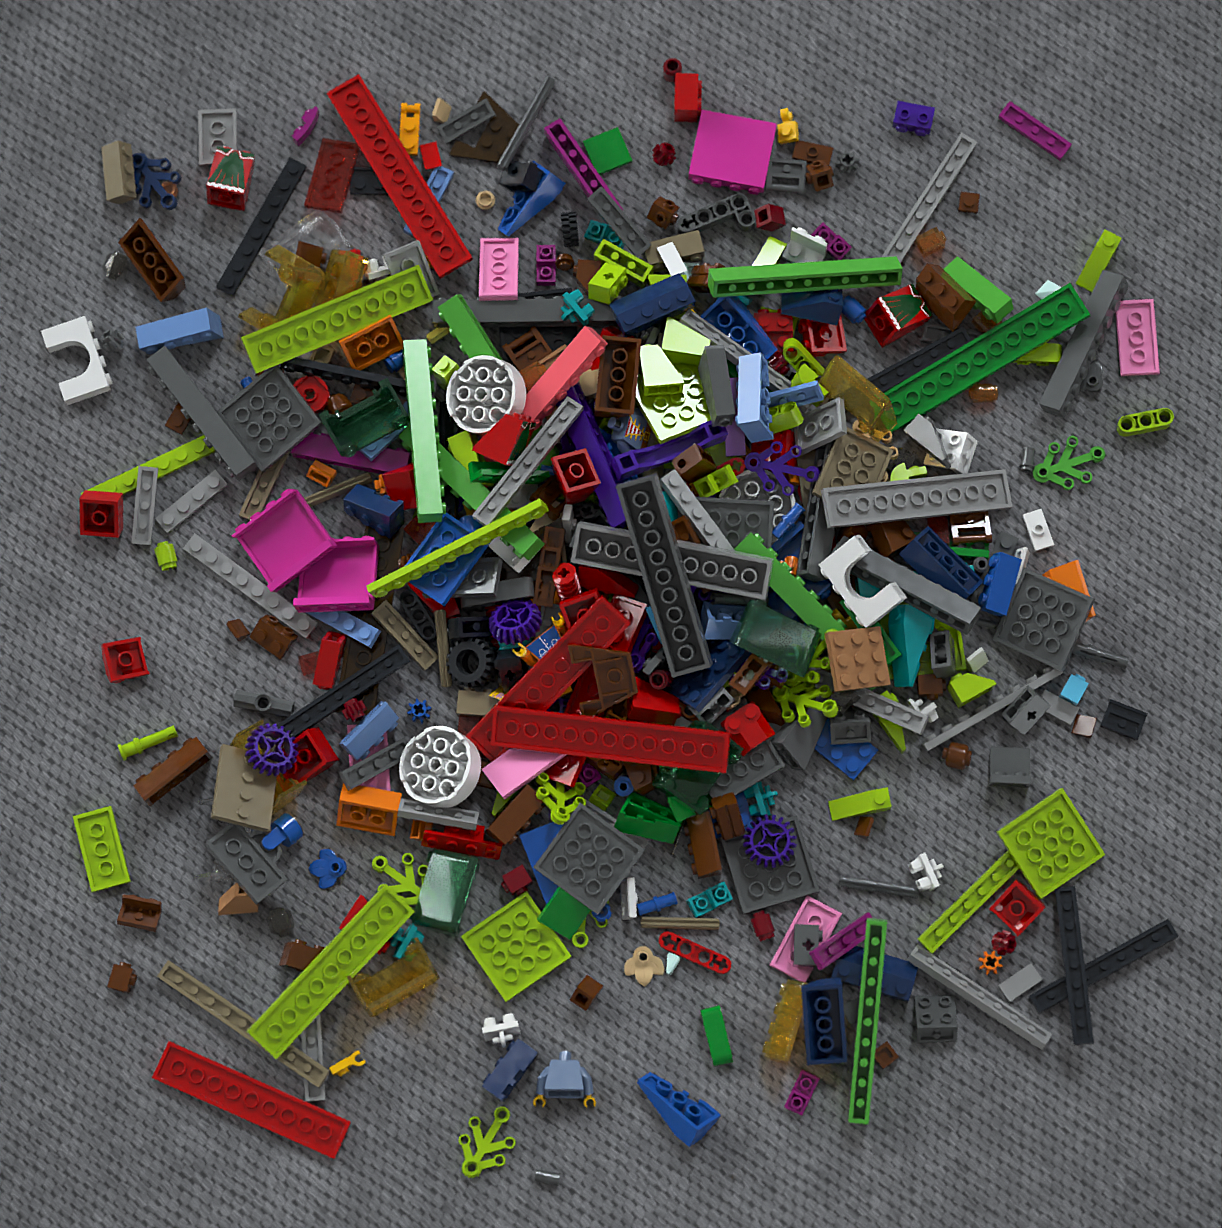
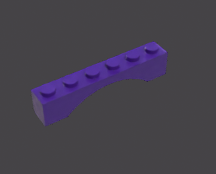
M710 420L702 423L690 433L663 444L630 450L614 456L611 466L619 482L672 462L675 457L695 443L706 449L725 442L728 432L726 427H713Z

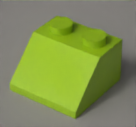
M959 673L951 678L947 690L957 707L960 708L993 690L996 682L995 680L970 673L964 675Z

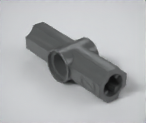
M236 690L233 707L286 718L293 715L295 705L294 701L242 690ZM262 700L269 701L266 708L259 707V703Z

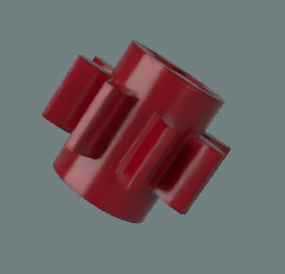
M669 143L656 144L652 150L654 152L652 155L653 160L660 166L671 165L676 159L674 156L676 154L675 149Z
M775 352L768 359L770 361L768 366L781 375H785L790 370L787 366L789 363L785 360L782 352L779 354Z
M353 698L343 704L345 709L342 710V713L346 720L351 719L352 722H357L366 716L364 711L367 708L362 700L358 702L356 698Z
M1003 930L1002 933L997 932L992 938L993 950H996L997 954L1005 956L1006 953L1011 954L1016 948L1015 936L1011 935L1010 931Z

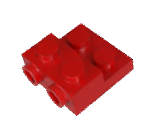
M768 309L758 310V313H754V318L778 349L776 353H783L784 342L789 338H793V316L781 314V309L773 313H769ZM789 348L788 351L793 352V348Z
M841 315L837 326L803 318L798 323V331L803 335L801 344L813 357L845 353L847 351Z

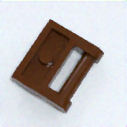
M535 326L529 328L527 333L510 344L506 343L502 346L503 351L520 373L552 353V350ZM534 337L536 341L516 354L513 353V350Z
M554 475L533 492L529 498L531 502L540 498L547 505L549 511L546 513L552 521L560 517L566 504L565 500H563L556 508L552 506L562 495Z
M988 511L948 515L952 546L976 542L992 543ZM984 530V534L958 536V532Z

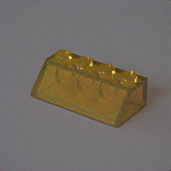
M332 249L314 307L360 289L363 276L368 269L367 263L369 259L350 251Z
M787 979L786 984L782 983L779 995H782L781 1003L776 1002L773 1014L777 1015L776 1020L770 1023L768 1029L771 1037L769 1042L765 1041L762 1053H766L764 1058L788 1065L803 1014L801 986L808 983Z

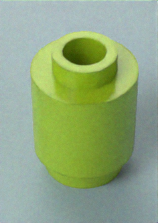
M168 541L158 543L154 551L162 571H167L169 568H177L176 563L178 560L173 544H169Z

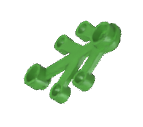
M1070 436L1066 441V448L1058 464L1050 466L1054 455L1060 451V445L1057 442H1052L1049 444L1044 462L1036 465L1033 469V477L1040 483L1051 481L1062 486L1066 491L1073 488V479H1063L1054 473L1061 471L1079 479L1083 484H1089L1092 480V474L1088 471L1081 472L1072 467L1089 461L1099 463L1104 459L1105 451L1102 447L1095 446L1089 453L1069 459L1073 449L1078 445V438ZM1069 440H1075L1076 444H1069ZM1056 446L1058 450L1052 451L1050 447ZM1099 451L1101 456H1095L1094 452ZM1045 470L1046 475H1040L1039 471ZM1083 475H1088L1090 479L1085 481ZM1069 481L1071 486L1066 487L1064 482Z

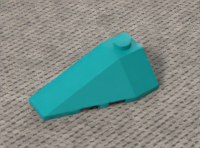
M907 604L898 605L889 613V636L902 654V656L892 662L895 687H913L921 665L919 662L922 652L926 651L927 645L925 644L928 635L933 632L935 623L934 617Z

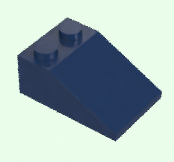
M842 289L781 293V314L838 325L843 308Z

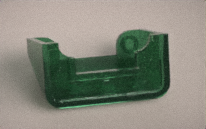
M388 378L379 382L380 389L378 391L374 389L372 391L373 396L339 413L337 409L334 411L335 414H329L326 410L319 414L342 457H352L357 451L396 430L407 427L410 418Z
M756 598L755 601L749 599L729 642L804 678L822 635L819 633L820 628L809 624L807 627L766 607L767 602Z
M695 720L688 726V728L720 731L708 721ZM730 739L728 765L737 763L743 751V748L732 739ZM662 766L655 776L652 786L692 812L701 815L709 807V798L706 796L721 773Z
M434 848L433 851L428 853L426 862L429 865L416 907H412L415 912L409 919L412 920V925L458 938L461 929L460 922L463 920V913L476 877L474 873L478 872L481 861L473 856Z

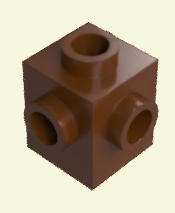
M824 160L814 161L806 166L808 172L805 174L808 185H812L816 192L834 186L832 177H834L833 169Z
M660 196L653 202L646 218L654 222L658 227L667 229L671 224L674 225L679 218L677 213L680 207L675 205L673 201Z

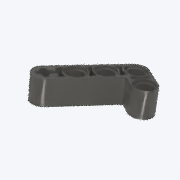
M735 194L682 216L678 220V233L684 234L696 230L702 232L735 218L740 230L749 232L755 227V215L746 196ZM736 202H742L744 206L738 208L735 207L734 204ZM724 209L726 213L724 215L717 214V210ZM705 216L709 220L707 222H701L699 218ZM747 218L752 222L746 225L742 223V220ZM683 224H686L687 226H689V229H686V227H683Z
M522 577L499 581L497 596L460 597L461 609L467 613L477 610L483 612L484 607L501 605L502 602L507 603L509 600L533 599L535 597L533 578Z

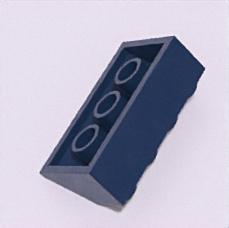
M677 273L613 301L609 307L623 336L627 338L666 321L667 317L673 318L687 312L689 309H694L696 301L686 281L680 273Z
M929 526L899 553L903 560L917 571L918 575L924 576L926 579L941 585L952 593H957L964 599H967L984 582Z
M855 946L836 960L831 978H841L843 984L861 989L864 948ZM884 954L881 995L908 1003L918 967L909 961Z
M841 978L819 979L801 986L807 1065L847 1062Z

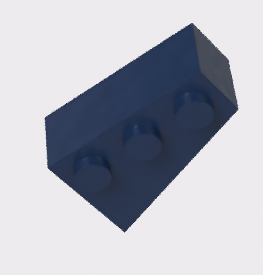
M357 484L343 499L344 511L349 516L359 519L364 525L375 529L378 534L391 539L404 525V501L398 500L395 502L390 500L389 495L385 494L382 497L376 494V490Z
M519 1038L516 1042L513 1040L506 1049L508 1051L504 1058H499L494 1066L496 1067L491 1074L489 1073L483 1081V1089L502 1103L505 1102L538 1055L537 1051Z

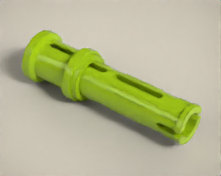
M174 725L141 739L135 737L131 742L123 745L118 744V748L123 760L126 761L130 756L142 754L143 750L178 737Z

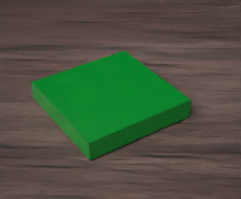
M618 127L583 141L590 161L599 175L632 163V158Z
M558 887L537 920L571 940L591 910L565 890Z

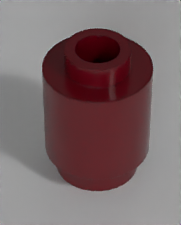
M670 58L664 62L663 76L668 82L674 83L675 73H682V64L678 59Z
M661 668L651 673L649 682L653 688L663 689L673 683L674 677L672 678L669 669Z
M764 911L753 914L754 918L750 919L759 941L775 937V929L770 914H765Z

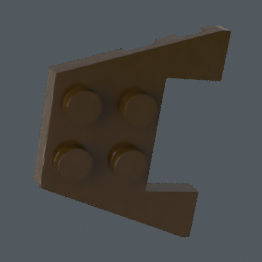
M483 91L477 103L487 98L496 116L489 120L475 147L456 140L449 156L498 163L519 124Z

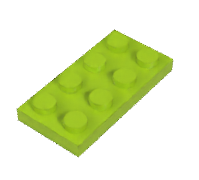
M112 806L73 816L91 892L95 893L131 883Z

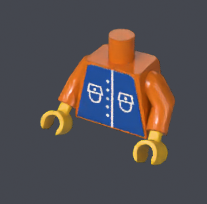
M559 613L560 619L557 621L551 617L554 625L526 647L518 643L521 646V650L516 652L512 649L513 653L533 667L568 631L563 615Z

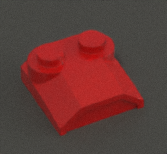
M141 637L101 645L103 662L110 683H121L124 680L149 675Z
M753 701L744 705L720 723L725 732H731L730 739L743 757L765 740L776 735L760 712L759 707Z
M1015 880L989 910L995 913L1019 936L1046 907L1025 885Z

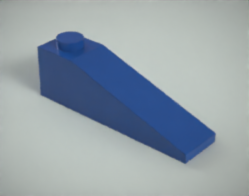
M535 161L532 162L537 164V167L543 171L536 192H515L512 197L515 204L513 207L507 208L498 227V230L508 237L551 203L562 192L566 184Z
M737 296L720 297L700 316L752 354L761 352L764 358L768 360L778 350L745 304Z
M651 1072L637 1081L674 1135L688 1147L701 1140L721 1116L707 1102L701 1099L698 1103L687 1098L688 1092L685 1090L683 1092L672 1090L670 1082Z

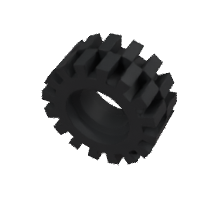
M576 211L561 213L564 247L579 246Z

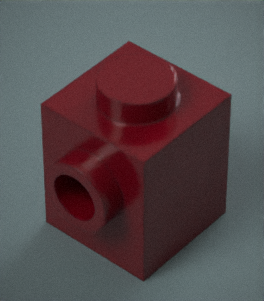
M768 203L754 210L757 228L772 232L786 226L783 207Z
M523 864L502 876L504 881L501 884L506 893L511 892L512 895L517 894V896H520L528 891V886L533 884Z

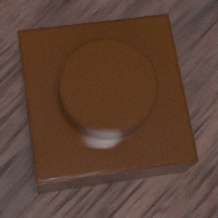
M960 192L958 212L977 214L980 194Z
M888 1041L875 1049V1060L882 1069L899 1058Z

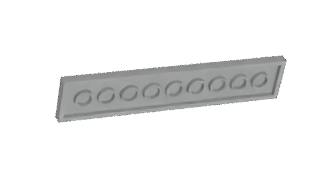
M1005 469L830 487L821 490L827 528L1003 510L1013 507Z

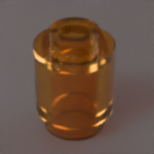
M992 383L975 384L972 388H969V399H973V403L993 402V400L998 399V387Z

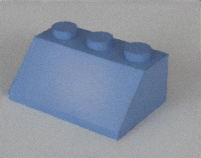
M380 701L339 744L355 760L359 758L363 760L370 753L368 749L373 744L377 746L384 739L382 735L387 730L391 732L398 725L396 721L399 717L385 701Z

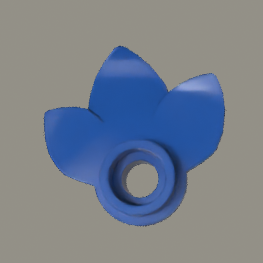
M322 849L319 853L320 859L312 862L308 870L316 877H320L319 888L326 889L335 885L338 877L345 874L347 864L342 858H338L334 851ZM335 864L339 865L337 871L334 870Z

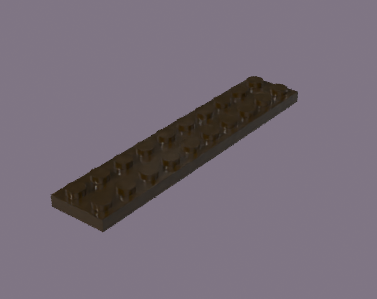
M365 526L364 536L374 537L379 544L376 580L399 569L398 560L401 558L405 528L401 527L389 539L378 534L372 527ZM395 589L389 591L383 597L375 598L374 610L385 600L393 606ZM374 610L351 611L352 616L377 628L381 633L372 648L347 636L339 683L385 654L388 632L371 615ZM380 682L356 697L358 702L362 700L367 708L364 711L365 715L376 706ZM344 706L335 711V713L343 714Z

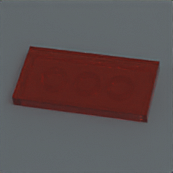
M327 138L322 139L304 203L305 208L342 213L360 149L357 143Z

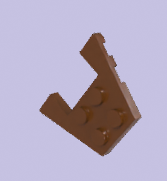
M568 645L571 664L590 660L593 663L600 699L580 702L582 715L594 716L638 693L631 652Z

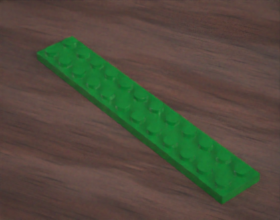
M1068 283L870 400L869 403L885 429L894 433L908 425L918 414L923 416L1089 318L1090 313L1071 283Z

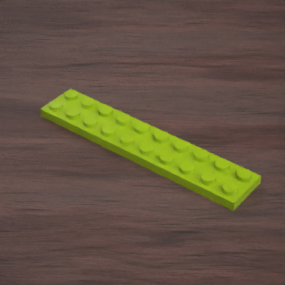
M416 265L240 338L256 374L351 335L389 315L394 317L431 302L433 298L420 266Z
M384 884L247 1032L277 1059L415 911L387 884Z

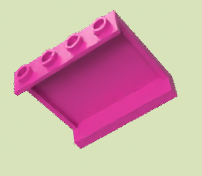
M702 110L689 169V180H692L695 184L711 183L710 185L715 188L727 186L732 191L748 190V193L753 195L764 193L777 123Z
M289 488L280 494L281 498L277 501L269 502L265 506L266 509L252 515L250 517L251 521L247 524L239 525L235 529L236 532L231 535L233 538L238 539L266 579L270 592L277 593L337 547L334 540L297 489Z
M347 536L343 537V539L332 538L337 547L300 574L298 598H293V606L298 613L374 610L375 597L368 592L366 585L376 581L379 544L371 536H362V538Z

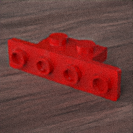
M444 825V833L424 830L421 846L495 860H499L502 850L500 843L483 840L485 826L477 825L476 830Z

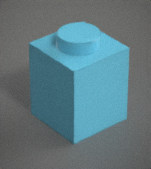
M1071 674L1059 697L1077 706L1089 683L1085 682L1086 679L1081 675L1076 674L1074 676Z

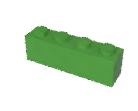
M958 256L944 268L977 301L973 308L975 310L979 309L986 319L993 320L998 324L1014 309L1012 299Z

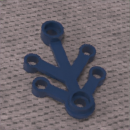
M143 153L132 155L135 186H138L136 195L142 191V186L139 184L141 173L145 175L142 197L139 199L140 205L143 208H149L152 205L150 193L153 186L161 197V205L166 210L175 209L178 203L177 199L172 194L167 193L158 180L179 184L182 180L181 175L176 171L171 173L151 172L148 168L160 167L163 171H168L172 166L171 162L167 158L148 159ZM142 160V163L137 165L138 161Z

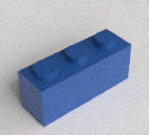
M1002 552L994 553L990 557L988 563L990 568L984 578L983 585L985 586L983 593L978 598L981 611L998 617L1007 615L1022 559Z

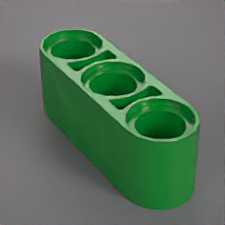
M720 1005L701 1009L700 1012L713 1066L733 1062Z

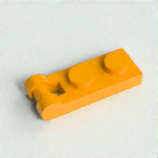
M401 103L399 139L409 155L418 156L420 103H415L414 105ZM407 113H414V117H407Z

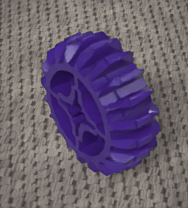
M525 598L520 601L518 599L514 601L509 600L507 603L502 602L500 607H495V611L491 612L489 628L495 640H498L500 643L504 642L506 645L512 643L515 646L518 642L522 644L525 640L529 641L530 637H536V632H539L540 626H542V615L536 604H533L531 600L526 601Z
M269 723L265 724L264 727L260 725L257 727V730L251 732L252 736L247 738L249 743L245 745V748L248 749L245 756H251L248 763L253 762L255 764L253 769L260 768L259 774H262L264 771H266L267 776H270L272 773L274 776H278L279 772L285 774L286 769L290 770L292 764L296 762L297 759L295 757L298 755V751L294 749L298 747V744L292 743L295 737H289L291 732L288 730L285 733L283 731L284 726L277 729L276 723L272 727ZM266 736L274 737L277 740H271L268 737L266 738ZM258 744H259V747H260L261 750H262V756L260 755V753H259V751H258ZM281 744H283V746H284L285 756H284V752L281 750ZM276 745V747L274 748V751H273V752H270V753L267 755V753L269 752V749H270V748H273V747ZM271 759V760H273L275 763H270V762H268V761H266V760Z
M766 814L764 815L765 821L762 822L761 818L757 817L758 824L751 821L750 825L753 829L746 828L745 831L750 835H743V839L749 840V842L743 843V847H750L745 853L746 855L753 853L750 857L751 861L758 858L757 866L760 865L761 861H764V868H767L768 862H771V867L775 868L776 861L782 866V858L787 862L789 861V857L786 854L794 855V851L789 848H796L797 844L791 841L796 840L797 837L795 835L790 836L794 832V828L786 829L790 825L789 822L782 825L783 817H780L777 822L775 821L776 815L773 814L772 820H768V815ZM766 826L776 827L782 832L773 834ZM760 829L763 839L754 845L753 837ZM766 834L770 839H775L773 847L769 843L764 844L767 840ZM786 837V847L779 854L776 844ZM768 849L773 854V857L764 856L758 850Z

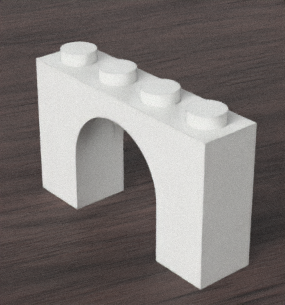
M85 316L41 331L49 353L69 346H80L85 348L90 354L89 366L82 375L58 383L67 405L110 391L109 385L113 384L110 374H105L103 367L107 365L103 355L99 356L98 350L101 347L98 339L93 338L92 332H95L92 321H88Z
M856 535L822 561L819 566L821 567L822 575L826 579L829 578L832 582L834 591L839 595L841 594L844 598L845 606L855 613L857 622L867 628L874 625L907 597L896 582L888 584L871 598L862 597L853 590L850 583L851 569L860 559L872 551L861 535Z

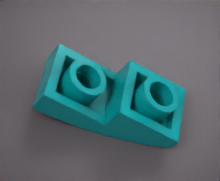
M590 220L584 238L598 244L605 239L621 249L624 248L625 244L608 224Z
M722 882L689 898L687 903L694 917L698 918L733 900V897L725 882Z

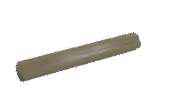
M366 472L304 497L310 507H313L351 491L357 484L362 486L372 482L370 473Z
M441 609L434 612L440 680L442 687H450L452 685V676L447 671L450 669L449 666H446V662H449V658H446L447 654H449L446 611Z
M641 917V927L718 930L720 921L714 918Z

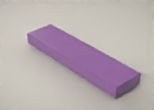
M738 377L730 378L735 416L738 415L736 398H738L736 382ZM734 417L732 425L726 426L728 432L725 440L726 457L746 456L745 434L736 425Z

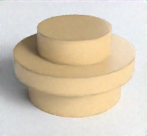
M489 191L480 192L476 197L477 206L483 210L491 209L495 204L494 195Z

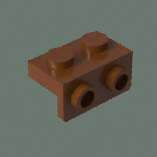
M267 614L259 619L249 637L277 658L282 659L292 642L297 640L298 635L291 628L279 623L276 617Z
M123 894L117 924L156 932L162 914V902L153 898L146 899L136 895Z

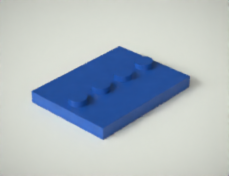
M446 512V514L442 515V522L435 523L406 565L474 531ZM489 544L480 545L471 553L463 554L457 557L455 561L445 563L439 566L437 570L429 571L423 574L421 578L411 580L409 583L445 607Z

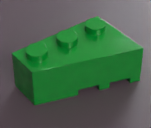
M632 792L621 808L614 828L622 833L673 844L684 820L677 823L670 808Z

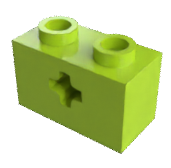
M604 263L588 283L589 299L610 305L628 283L626 268Z

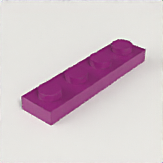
M1009 101L998 116L1004 123L1059 161H1061L1072 146L1069 141L1011 101Z
M870 912L863 914L809 952L819 970L824 969L865 939L867 918H872Z

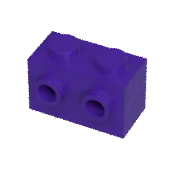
M897 101L892 128H896V131L902 133L912 131L918 136L930 135L935 108Z

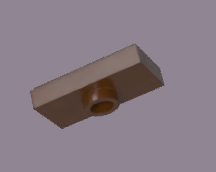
M799 140L795 143L792 159L803 160L808 163L824 160L830 166L833 147Z

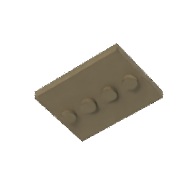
M847 427V434L833 441L812 495L822 499L821 490L823 488L881 482L894 450Z
M222 744L220 747L211 818L268 832L271 825L277 776H274L273 773L267 776L266 771L259 774L260 768L258 767L253 769L255 764L253 762L248 763L251 756H245L248 750ZM271 759L266 760V761H268V762H270V763H275V762H274L273 760H271Z

